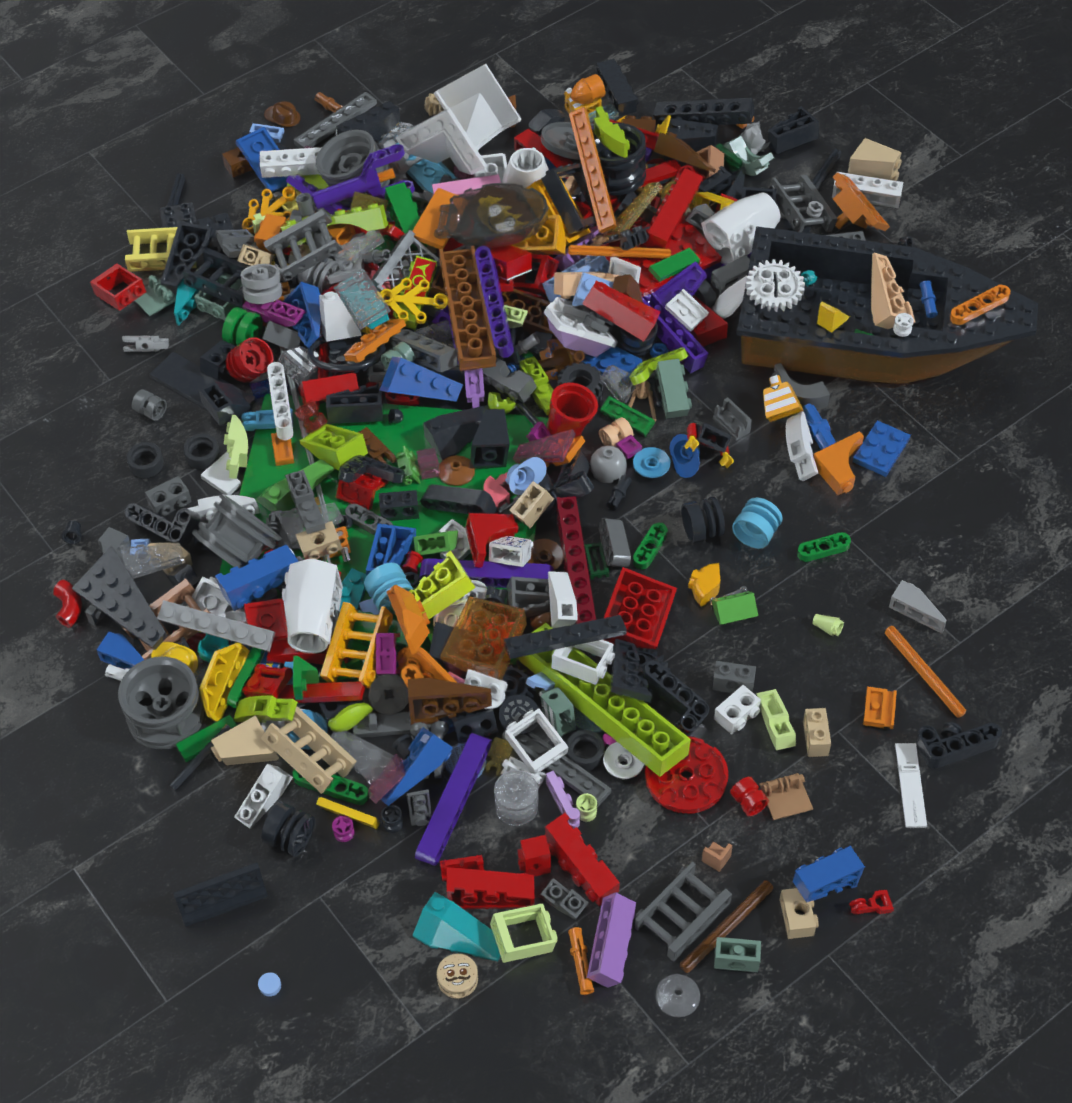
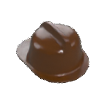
M287 101L277 102L264 112L266 120L284 127L295 126L300 121L299 112L296 111L292 103Z

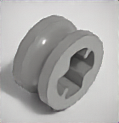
M812 201L809 203L806 212L810 217L818 218L822 214L823 205L817 201Z

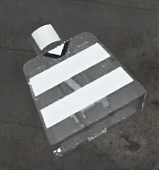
M303 346L283 351L277 361L283 365L284 373L298 385L302 381H307L317 369L308 360L307 349ZM314 351V356L319 359L318 353Z

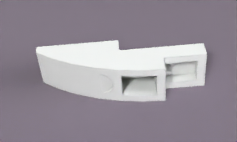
M801 411L787 419L786 441L790 460L795 463L798 477L800 480L805 481L818 474V469L811 449L813 441L804 412Z
M226 495L253 515L260 513L254 498ZM219 496L199 499L198 506L188 509L197 512L200 515V522L205 523L210 521L217 512V508L213 504L216 501L220 503L222 499Z

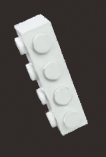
M322 147L260 151L262 178L320 174L316 168V158Z
M838 172L849 177L871 204L899 208L903 182ZM835 182L833 187L832 198H834L841 191L835 185Z

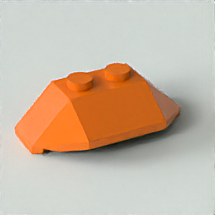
M394 585L386 592L412 654H415L430 633L427 624H430L426 612H424L421 601H416L414 594L398 585Z

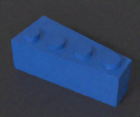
M284 545L264 554L260 560L254 558L249 560L248 564L240 569L236 566L230 569V573L224 576L220 573L215 575L222 595L231 608L236 611L244 608V604L262 597L272 588L280 586L285 581V573L289 572L290 564L299 561L289 547Z

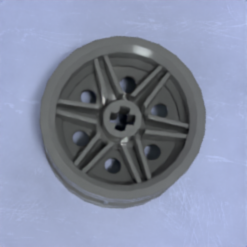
M349 130L333 137L321 148L316 158V168L322 179L330 187L360 176L368 155L378 151L379 148L368 132ZM387 164L378 167L376 171L380 173L390 169V166ZM390 180L381 182V188L388 186ZM364 192L339 201V203L350 207L366 204L370 198L374 197Z
M224 494L219 496L222 499L220 503L216 501L213 504L217 508V512L206 524L200 522L198 524L200 529H194L192 532L205 546L232 566H238L239 569L246 566L249 560L258 559L266 547L274 549L275 544L273 542L281 540V537L269 526Z

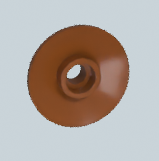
M450 456L439 464L438 476L447 485L461 486L472 480L475 468H469L470 459L464 456Z

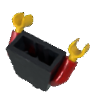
M693 421L688 425V441L684 445L686 449L690 447L692 452H694L700 444L704 447L720 451L721 456H723L719 461L721 466L725 465L728 468L734 460L729 455L728 448L731 435L704 422Z

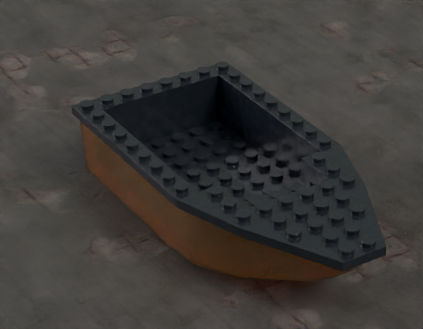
M756 226L747 276L749 271L753 270V266L758 267L759 263L765 265L767 260L771 264L775 260L776 264H779L780 260H782V265L789 263V268L795 266V272L800 271V276L807 270L814 271L817 280L809 286L805 285L801 301L798 300L797 305L792 304L791 309L785 306V311H782L781 308H778L777 312H775L774 308L768 311L767 306L761 309V304L755 305V300H750V295L746 294L747 289L744 290L737 328V335L741 336L742 364L774 368L776 364L782 363L785 370L870 382L904 384L940 376L992 353L1015 339L1036 334L1038 303L1011 289L1007 302L962 325L953 324L950 321V314L954 307L997 285H1001L958 263L916 247ZM874 253L887 256L896 274L894 279L899 287L902 286L904 291L901 294L905 302L909 301L912 307L915 323L908 336H898L894 333L893 328L885 329L878 327L873 322L871 291L872 254ZM774 274V280H773V282H774L775 285H776V274ZM923 281L931 282L933 294L936 296L935 305L938 315L933 318L926 317L925 306L921 301L920 283ZM774 286V287H775V289H774V297L777 298V296H776L777 289H776V286ZM983 299L985 303H992L989 299ZM821 302L829 304L850 316L846 322L832 333L817 324ZM974 306L968 307L970 310L973 311L978 310ZM856 329H858V330L867 332V333L872 334V335L861 334V333H854V332H855Z

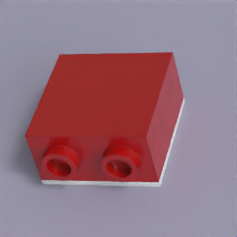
M509 244L490 250L495 261L498 278L508 281L532 271L531 252Z

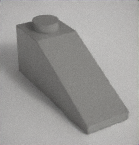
M902 580L891 597L889 608L943 633L947 621L946 618L921 589Z

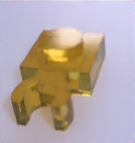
M498 737L494 738L488 753V758L492 760L486 764V772H489L490 767L495 766L497 768L496 776L500 775L501 763L505 759L509 760L513 750L508 741Z

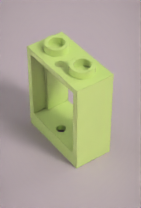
M543 903L493 914L490 925L503 963L553 952L557 943V934L551 928L550 914L548 911H545ZM536 919L543 942L514 948L507 925Z

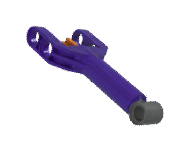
M395 144L370 153L363 164L362 173L358 177L311 193L312 195L309 193L299 194L296 197V202L302 216L312 215L315 212V207L320 209L364 192L385 203V187L403 182L413 193L415 191L413 182L406 180L381 188V182L393 179L396 176L393 168L380 173L376 171L378 167L400 160L405 155L403 145Z

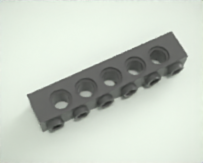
M402 328L400 333L390 337L389 341L384 344L386 350L389 351L393 350V347L400 342H405L414 352V362L438 372H444L457 366V351L455 348Z

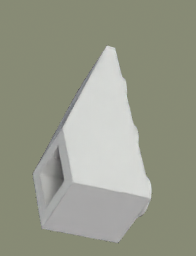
M548 572L552 628L573 625L578 620L577 605L568 573Z
M267 764L234 818L251 829L282 796L293 777L278 766Z

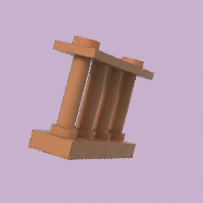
M187 579L149 605L156 617H158L163 600L179 605L186 601L190 608L202 611L192 597L195 589ZM163 626L168 634V637L163 642L176 643L183 636L187 641L198 631L179 626V629L170 635ZM123 628L130 637H132L133 639L136 637L132 633L127 631L125 628ZM140 640L147 653L142 655V658L144 660L151 658L153 649Z

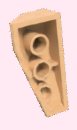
M874 253L872 254L871 291L873 322L875 326L891 329L894 327L895 318L898 314L907 313L913 319L914 315L909 301L905 302L901 294L904 292L902 286L899 287L894 279L896 274L887 256Z

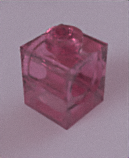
M435 448L416 451L421 479L439 477V462Z

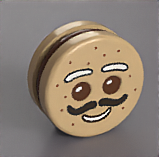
M451 954L445 957L437 968V981L440 990L451 998H464L470 995L478 983V970L475 962L464 954Z

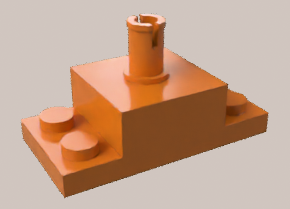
M838 172L833 176L836 181L835 185L841 190L833 200L843 211L837 217L838 219L835 223L838 229H841L849 220L863 228L869 225L871 228L874 227L877 230L886 231L890 227L849 177Z

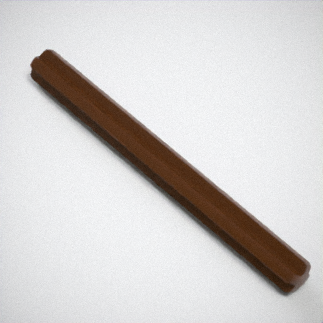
M768 880L763 881L680 963V968L685 973H689L715 948L717 937L725 938L773 891V885Z

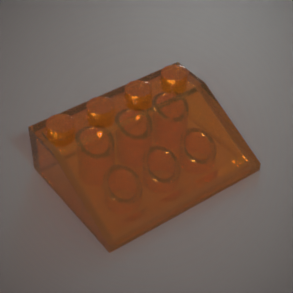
M469 596L440 656L441 659L466 673L470 669L502 680L511 660L506 651L504 639L523 634L527 625L525 609Z

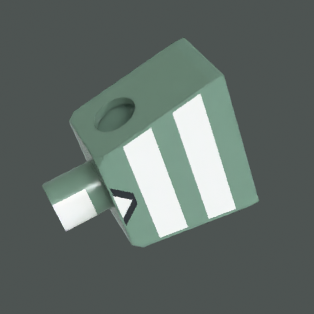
M543 688L539 693L542 712L560 737L576 730L574 708L570 700L560 688L544 690L545 688Z

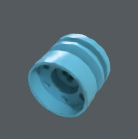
M758 497L751 498L734 521L732 526L733 533L745 545L757 549L764 548L782 523L783 517L773 503Z
M397 563L380 565L365 578L364 587L369 596L373 598V602L379 612L381 606H385L392 614H395L386 592L392 586L398 585L407 591L414 590Z

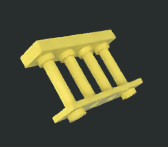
M178 227L127 230L130 245L133 244L132 255H125L128 271L165 270ZM167 242V252L157 253V243ZM150 243V253L139 254L140 244ZM197 261L192 268H197Z

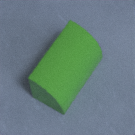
M458 530L413 537L415 552L425 555L454 550L458 542Z
M746 591L711 599L716 618L720 624L758 616L753 592Z

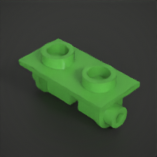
M403 446L404 452H399L396 456L398 467L405 472L403 483L410 485L412 481L416 480L420 484L419 475L421 473L415 464V461H417L413 451H409Z

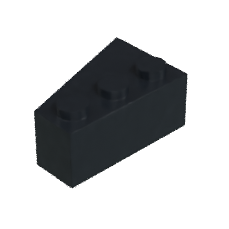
M670 118L667 131L677 134L676 138L683 140L695 152H698L710 145L715 147L718 125Z

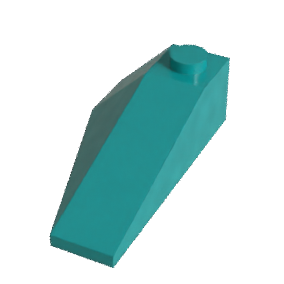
M434 892L422 910L412 935L413 938L431 948L449 949L451 952L468 953L473 957L498 962L501 955L493 931L451 900Z

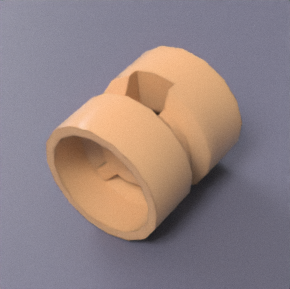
M623 417L599 430V437L604 446L616 447L617 442L629 435H634L631 425Z

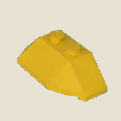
M235 643L214 652L200 685V699L207 716L214 722L223 718L227 708L228 694L250 650L241 643Z

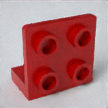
M364 473L353 482H344L339 479L336 498L351 504H358L370 510L373 506L375 492L388 484L389 481L368 473Z

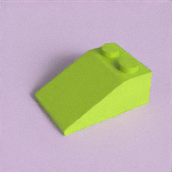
M330 424L321 426L300 440L302 446L337 470L354 456H365L368 454L363 434Z

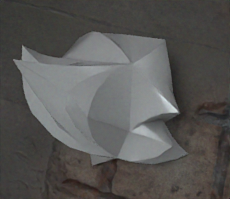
M759 121L747 124L745 131L741 133L746 146L755 155L759 151L764 152V149L769 146L770 142L766 143L762 137Z

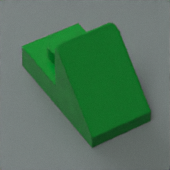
M293 656L295 700H303V691H307V684L319 683L318 670L299 656Z

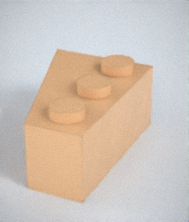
M600 271L585 272L614 282V278L619 276ZM554 272V294L561 295L560 298L571 299V296H575L582 272Z

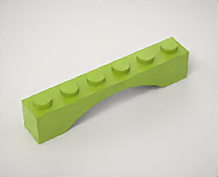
M373 203L367 205L368 208L362 209L361 206L351 208V211L345 212L344 209L335 211V214L330 215L332 222L327 224V226L342 223L355 225L366 231L386 228L388 222L384 205ZM295 219L285 221L286 224L281 227V230L284 231L300 221L296 222ZM304 237L297 241V245L306 242V238Z

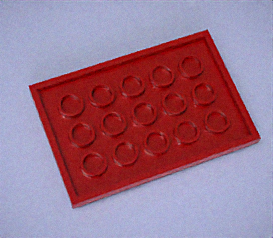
M683 216L665 249H670L672 256L690 248L699 257V266L703 270L721 262L722 257L692 224L685 221V216ZM648 224V225H646V226H643L642 228L649 227V226H650V228H651V225ZM618 240L600 246L620 247L621 243ZM643 243V244H640L639 246H636L635 248H651V247H649V246H647V245H645V244ZM605 256L606 259L610 262V258L612 256ZM617 257L641 267L639 287L642 297L657 291L679 274L677 273L659 282L648 269L651 265L664 260L663 258Z

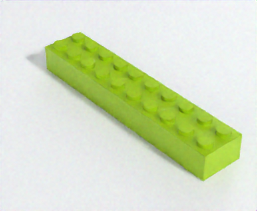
M545 623L532 633L553 628ZM575 647L572 648L567 657L595 669L598 665ZM555 650L516 658L533 673L542 672L555 683L554 688H560L573 706L659 777L689 754L691 739L642 700L610 692L611 675L607 671L604 678H600L595 685L552 669V655Z

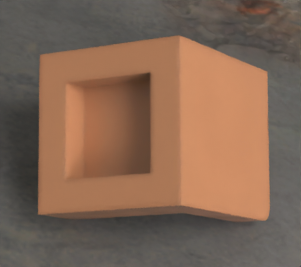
M713 842L709 848H704L702 862L720 872L731 857L732 845L728 844L726 848H723Z

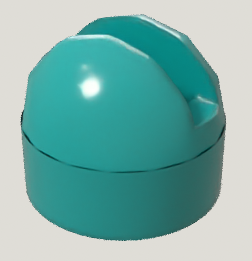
M807 270L801 274L804 277L803 282H805L806 286L815 283L817 280V276H815V272L812 270Z

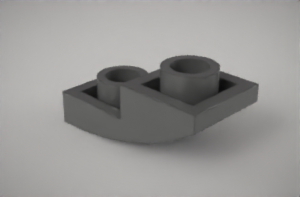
M554 878L539 896L551 906L575 920L589 903L573 889L569 891Z

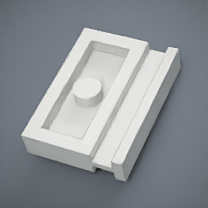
M684 289L665 306V309L690 332L709 314Z

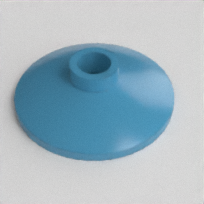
M648 447L636 453L633 459V466L640 475L647 478H657L663 476L669 470L670 458L663 450Z

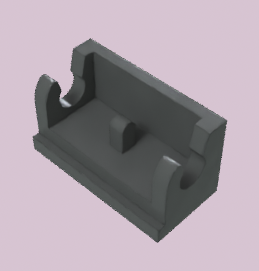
M271 321L267 322L261 338L285 349L292 350L294 353H296L295 348H298L301 340L298 332Z
M728 397L724 399L721 408L719 405L715 407L713 420L731 435L735 441L750 433L752 420Z

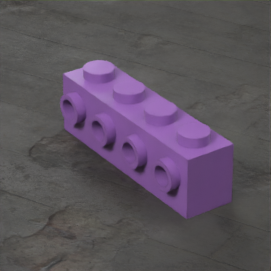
M616 892L603 897L587 978L607 988L620 984L623 979L624 964L628 955L627 948L632 934V922L635 918L636 902Z

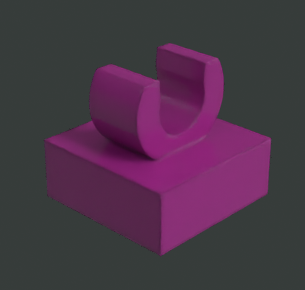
M537 422L530 429L531 431L526 437L537 448H543L551 434L543 422Z
M629 435L617 442L616 448L620 449L627 460L641 451L642 445L632 435Z

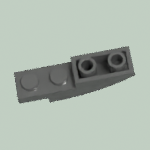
M304 470L285 475L293 502L306 533L310 534L326 529L325 522L316 504Z

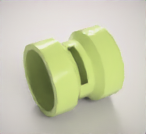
M582 794L577 798L576 809L580 811L581 821L590 822L596 817L597 800L592 794Z

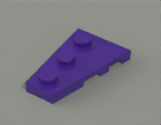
M695 261L654 293L665 305L683 289L693 297L707 275Z

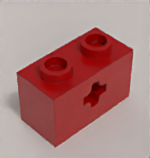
M542 835L520 840V849H517L520 872L524 871V873L534 875V877L551 873V853L546 836Z

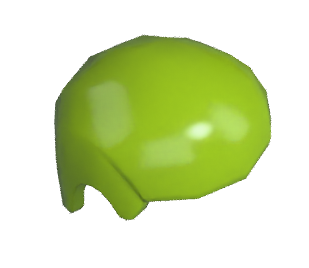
M489 392L488 406L490 409H505V414L513 411L516 404L515 401H511L509 397L502 400L500 393Z

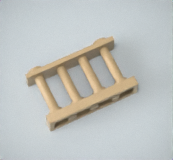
M296 707L293 721H285V726L280 729L271 723L261 737L321 794L333 780L331 777L333 774L338 772L344 778L357 762L298 707ZM293 731L300 739L294 743L286 734ZM305 745H308L315 751L310 757L301 749ZM322 758L330 767L324 770L316 762Z

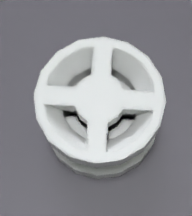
M907 313L898 314L893 327L894 333L902 337L908 336L912 331L913 317Z

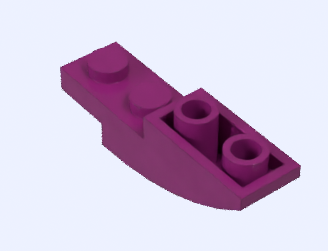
M280 300L265 304H254L246 301L242 306L247 312L260 314L263 322L271 321L284 327L296 325L306 313L305 310Z

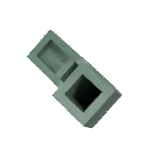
M742 136L732 139L723 145L743 160L742 167H745L746 175H758L768 168V165H770L769 161L774 158L771 152L763 156L753 154L746 146Z

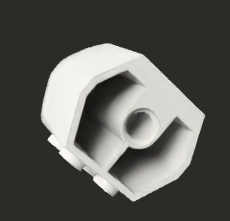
M534 147L523 148L514 152L504 172L502 185L509 189H515L520 194L519 198L521 200L524 199L529 202L523 190L546 175L545 172L549 170L543 154Z
M759 193L727 205L703 221L701 225L706 240L722 257L721 263L726 265L751 253L756 226L775 229L780 221V211L775 201L768 194Z
M306 559L290 564L289 572L285 573L286 589L282 590L288 644L293 649L303 653L314 654L322 652L330 644L339 616L343 586L337 565L317 559Z

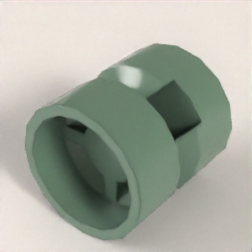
M400 342L393 347V350H389L381 355V361L386 370L389 367L392 356L401 357L412 363L415 361L414 352L405 342Z

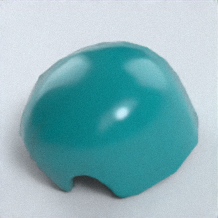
M206 634L204 639L199 642L198 655L204 661L210 663L214 652L228 647L229 640Z

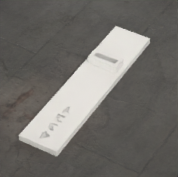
M895 743L905 827L926 828L927 821L916 743Z

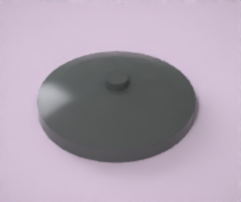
M555 122L546 125L542 129L541 143L545 148L559 156L580 160L571 122Z

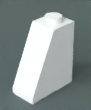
M327 292L324 295H319L322 334L326 341L361 336V331L337 293Z

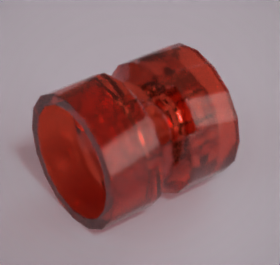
M314 399L306 402L294 411L298 420L304 422L303 427L308 434L318 430L328 422L324 414L318 412L319 407Z

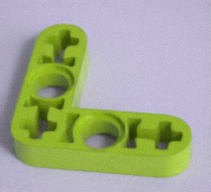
M685 348L673 350L638 364L629 376L632 385H638L646 381L652 372L656 370L659 361L673 359L681 361L687 358L688 354Z

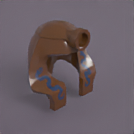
M550 339L547 341V347L539 352L541 360L538 363L542 368L555 367L556 369L546 371L545 373L548 376V380L558 381V376L562 369H565L567 365L572 366V363L579 364V362L584 360L585 355L582 351L565 348L558 339Z

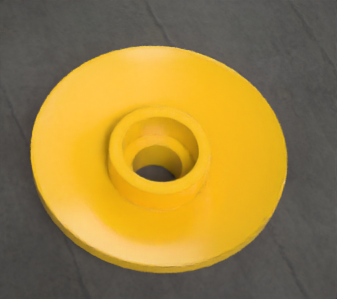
M668 115L661 125L657 124L655 133H667L671 115Z

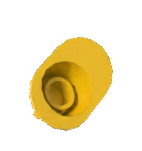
M162 642L151 653V658L171 657L185 663L193 673L198 668V658L195 652L188 647L173 642Z

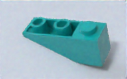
M184 279L177 288L174 316L178 326L196 308L195 295L199 292V290L185 285Z

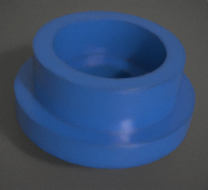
M655 343L650 349V355L653 358L668 353V349L663 343Z

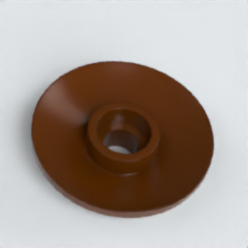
M550 539L535 540L531 543V559L527 563L548 564L555 571L563 562V550L556 542Z

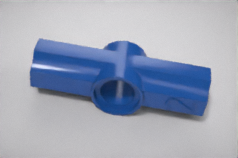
M804 405L803 412L812 440L815 439L821 450L835 444L836 441L830 433L828 421L821 418L814 405Z

